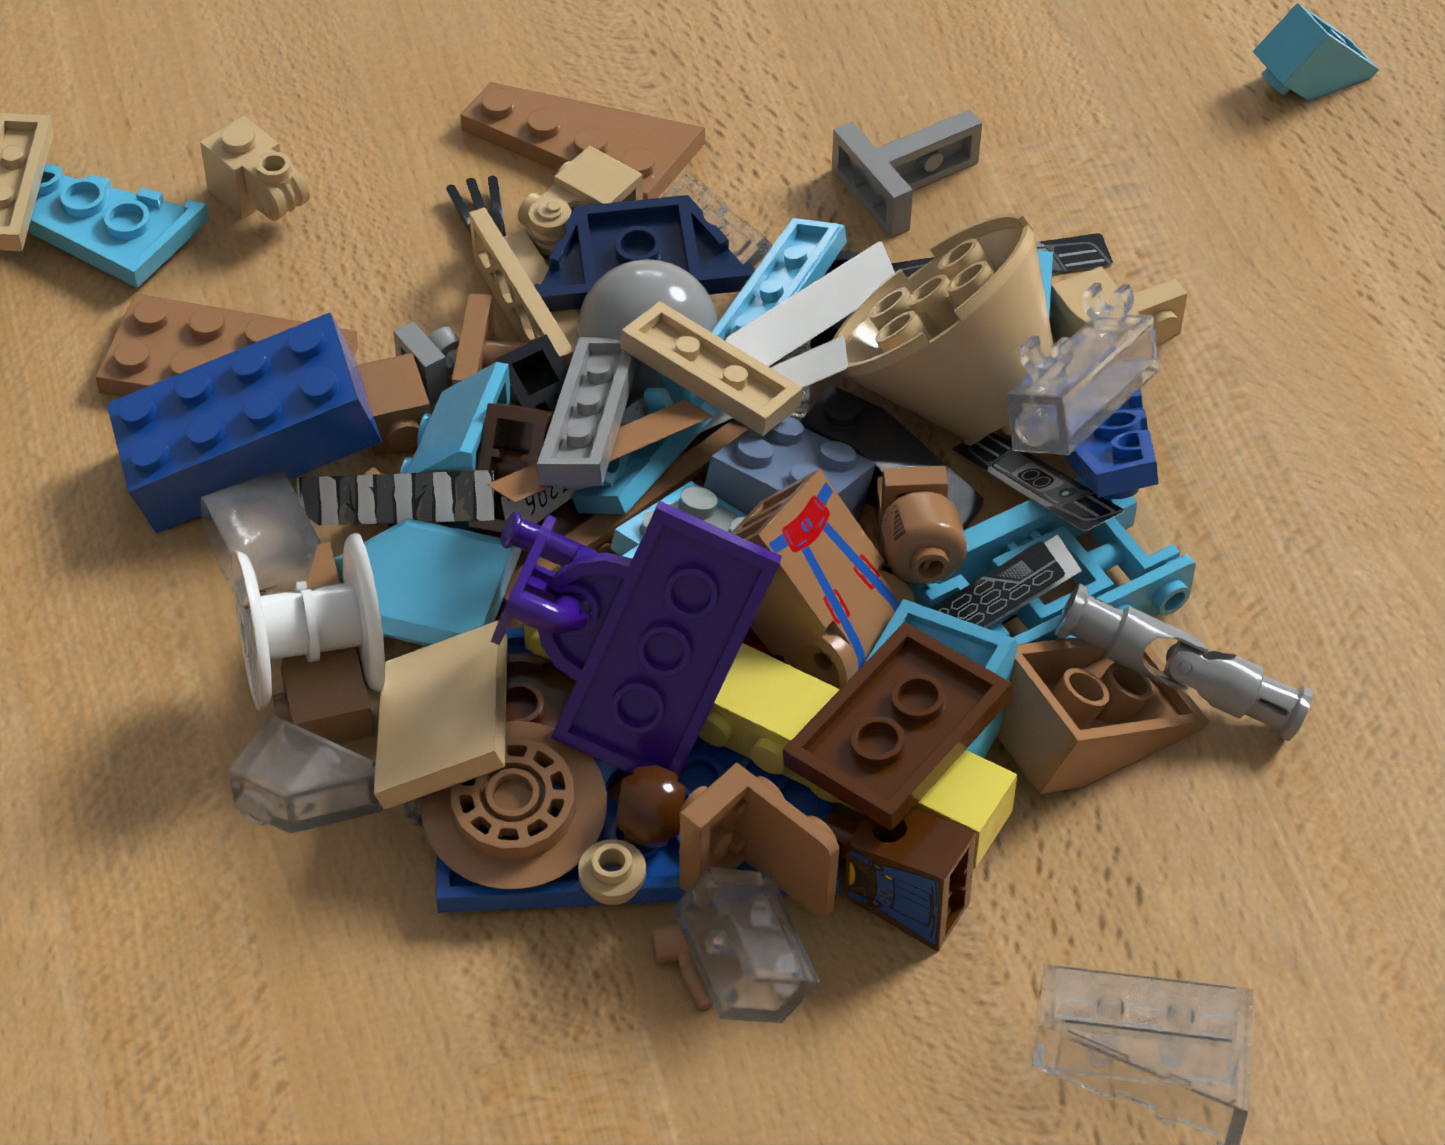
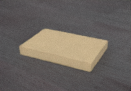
M498 620L385 662V684L383 691L380 692L374 795L384 810L505 767L507 634L505 633L500 646L490 642Z

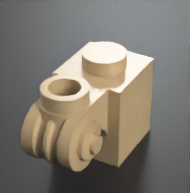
M245 115L200 141L208 191L241 219L258 210L270 220L277 221L285 216L287 211L291 212L296 206H301L310 200V192L304 176L291 165L290 158L280 152L279 143Z
M589 145L576 158L564 163L554 176V184L542 195L533 192L523 200L518 211V220L530 230L529 237L539 253L550 256L556 242L565 236V225L574 207L643 200V174Z

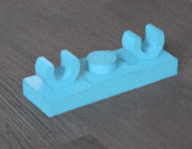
M660 374L665 388H647L644 391V400L650 410L645 416L686 400L710 413L713 417L610 461L602 486H589L584 489L575 490L570 495L578 513L626 514L720 410Z

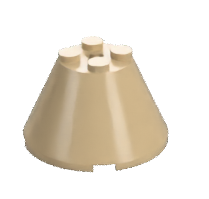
M1010 213L977 222L932 246L929 249L935 258L909 277H906L902 270L899 269L875 289L857 310L850 314L832 339L834 340L841 336L845 338L848 366L846 370L838 374L960 437L966 445L975 444L1000 428L1006 435L1013 434L1022 429L1035 415L1031 406L1042 396L1058 387L1064 377L1057 368L1034 230L1022 215Z

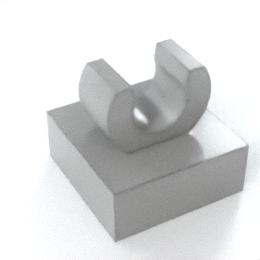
M413 321L393 331L396 356L413 353L430 406L438 402L441 392L448 388L447 376L453 374L457 356L453 350L458 348L460 339L449 327L439 328L427 337Z

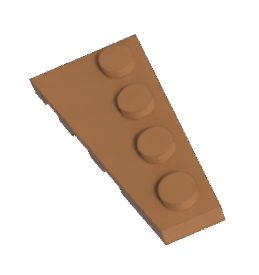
M490 82L460 114L462 131L556 171L564 163L576 158L590 145L643 174V200L659 198L705 144V127Z

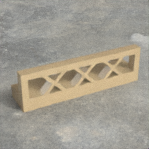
M485 207L469 212L474 264L522 343H529L547 334L568 371L578 341L577 324L579 314L575 309L550 312L534 286L535 284H542L549 267L526 230L503 237Z

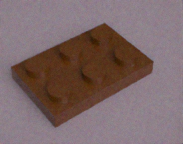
M904 622L783 749L784 766L892 831L1011 701L1012 683Z

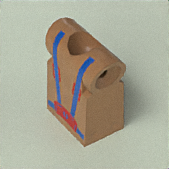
M821 469L763 499L731 532L782 556L780 565L750 628L772 655L784 656V663L838 689H841L863 666L902 600L905 599L916 603L914 593L905 582L895 575L881 570L884 559Z

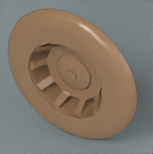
M526 721L506 722L504 768L422 797V823L431 847L437 856L454 872L467 880L490 888L505 890L527 889L547 884L560 878L579 864L582 854L596 843L604 826L607 812V792L602 773L593 757L552 739L551 737L555 729L553 727ZM552 784L559 788L562 787L563 790L553 789ZM471 803H473L474 809L469 811L468 813H464L463 811L466 810ZM553 807L560 811L558 817L550 815ZM480 825H484L489 829V832L483 834L478 828ZM541 827L543 829L540 833L529 836V833ZM516 836L518 840H502V837Z

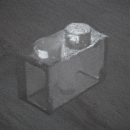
M708 867L672 908L719 1019L783 1023L820 983L771 873Z

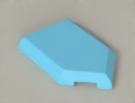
M410 518L365 541L364 545L371 564L379 602L383 636L429 646L494 622L522 549L514 546L505 549L501 545V538ZM343 554L334 558L341 584L344 583Z

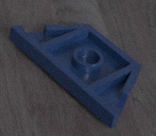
M689 195L574 207L565 225V236L556 242L549 256V270L542 284H535L534 287L551 312L580 309L587 293L598 279L613 268L635 260H661L679 266L693 275L703 285L709 295L740 292L754 273L755 268L749 261L742 264L729 250V239L716 225L710 224L705 220L703 211Z

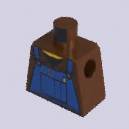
M912 808L892 831L867 816L859 823L840 813H831L825 823L836 837L839 845V858L846 861L845 894L854 903L939 952L970 903L976 830L916 808Z

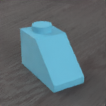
M1299 3L1286 14L1252 51L1267 67L1261 75L1274 89L1284 96L1292 90L1308 101L1372 78L1379 71L1378 67L1348 36Z

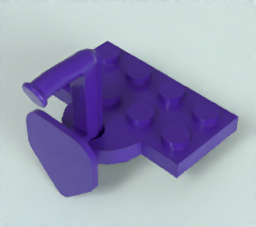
M661 501L658 502L633 559L611 553L599 554L585 545L552 531L557 518L549 514L543 525L540 526L522 519L519 512H512L505 522L501 535V545L505 549H509L512 546L529 552V555L506 602L490 642L500 646L512 619L538 629L541 646L554 666L576 681L554 729L552 739L630 774H633V769L637 767L659 765L676 773L679 778L780 565L782 556ZM541 557L562 568L555 573L537 565Z

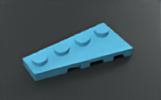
M46 163L28 233L138 288L209 221L207 204L188 199L184 206L164 201L162 192L141 187L138 193L135 194L112 188L111 180L91 174L87 178L78 179L63 175L62 167Z

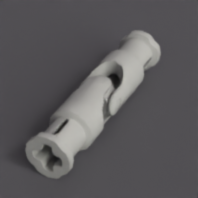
M1080 583L1076 585L1067 600L1055 629L1056 636L1065 639L1072 635L1104 650L1105 658L1173 689L1188 690L1189 687L1196 689L1198 694L1210 706L1238 719L1247 715L1277 729L1278 737L1286 741H1291L1299 731L1313 697L1312 689L1305 686L1294 689L1264 675L1263 667L1235 654L1207 651L1208 647L1199 638L1135 608L1127 606L1121 610L1089 595L1088 587ZM1157 638H1173L1178 641L1167 651V662L1164 672L1150 666L1143 658L1146 647Z

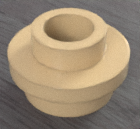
M616 839L603 840L593 844L582 854L578 865L579 880L583 889L596 901L606 905L622 904L629 901L643 886L646 878L645 859L642 853L628 842ZM611 865L622 867L613 872L602 869Z

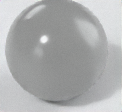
M635 260L608 271L592 286L579 312L577 337L620 339L623 328L659 301L710 332L717 325L718 318L708 292L689 272L679 266L661 260ZM638 360V367L628 398L633 400L641 398V401H645L644 391L647 388H665L660 376L661 373Z

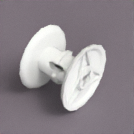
M351 534L347 537L344 544V583L307 589L306 581L296 582L295 591L260 596L256 575L249 557L242 552L233 551L232 581L239 638L250 692L258 711L267 708L271 700L272 679L270 660L306 655L307 661L314 662L320 660V652L356 647L365 684L377 692L383 691L385 684V653L379 602L368 553L360 534Z

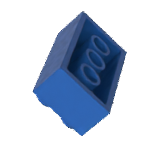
M331 312L106 403L128 492L156 534L382 442L355 356Z

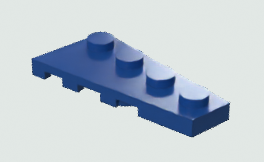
M1136 368L1059 385L1031 406L1035 413L1031 422L1098 498L1124 499L1137 494L1140 488L1159 484L1156 457L1147 426L1145 409H1143L1140 386L1138 387Z

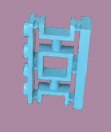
M1081 477L1074 479L1075 481L1081 483L1082 485L1090 489V487L1082 480ZM1132 496L1124 499L1106 498L1123 508L1124 512L1087 531H1082L1030 499L964 530L967 540L966 558L961 567L950 577L934 584L918 585L909 582L905 583L914 593L916 604L931 609L1039 541L1046 542L1058 535L1082 570L1071 577L1076 584L1080 583L1088 587L1089 595L1121 610L1130 606L1154 617L1159 614H1171L1185 604L1190 597L1196 563L1188 554L1180 557V551L1174 544L1149 556L1142 550L1126 531V529L1134 525L1137 502ZM1092 530L1091 535L1101 546L1087 552L1077 541L1076 537ZM1118 565L1131 581L1113 589L1114 583L1105 574V571ZM1071 593L1046 605L1039 598H1036L987 629L1010 637V633L1000 621L1016 614L1028 629L1013 637L1016 639L1017 644L1063 639L1055 635V629ZM1069 635L1066 638H1074V636Z

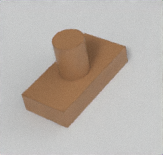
M468 294L453 371L452 386L490 366L496 358L527 344L494 341L492 295Z

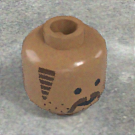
M916 491L903 495L886 508L880 521V536L886 562L894 575L909 583L918 585L934 584L947 579L961 567L966 558L967 540L960 514L951 500L942 494Z

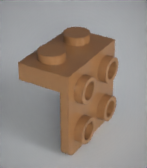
M737 762L711 786H700L689 795L682 805L679 814V887L695 900L700 902L741 863L746 861L817 918L824 919L834 910L839 845L833 831L825 822L815 816L807 817L785 800L783 794L773 782L762 776L755 777Z

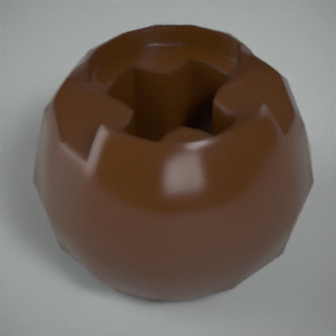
M659 765L637 767L633 769L632 775L622 779L616 827L624 832L623 838L627 842L646 850L664 847L668 845L670 838L680 834L679 814L684 804L686 787L677 781L678 775Z

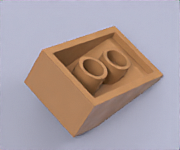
M1074 637L1017 644L1018 647L1010 680L1012 683V699L1005 706L1000 732L997 737L1019 765L1024 777L1034 785L1039 794L1085 787L1203 730L1209 720L1185 690L1173 689L1104 657V650ZM1148 645L1144 650L1143 658L1150 666L1164 672L1165 664Z

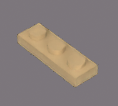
M0 113V250L23 251L54 135L51 115Z
M661 301L621 330L620 349L761 436L767 434L801 404L803 392L801 386Z

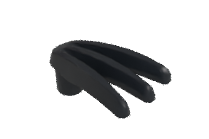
M489 176L488 185L492 209L487 211L504 237L506 232L498 179L495 176ZM468 178L466 183L475 210L484 208L485 205L476 180ZM448 185L446 190L461 220L471 234L470 210L455 185Z

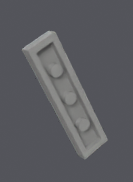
M609 337L578 338L537 462L540 486H561L569 490H580L589 486L603 485L638 367V359L620 349V339Z

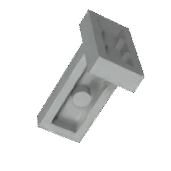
M968 110L949 119L938 121L932 126L901 139L893 140L877 149L857 126L851 122L833 130L832 171L892 238L910 230L914 190L978 164L982 122L971 110Z

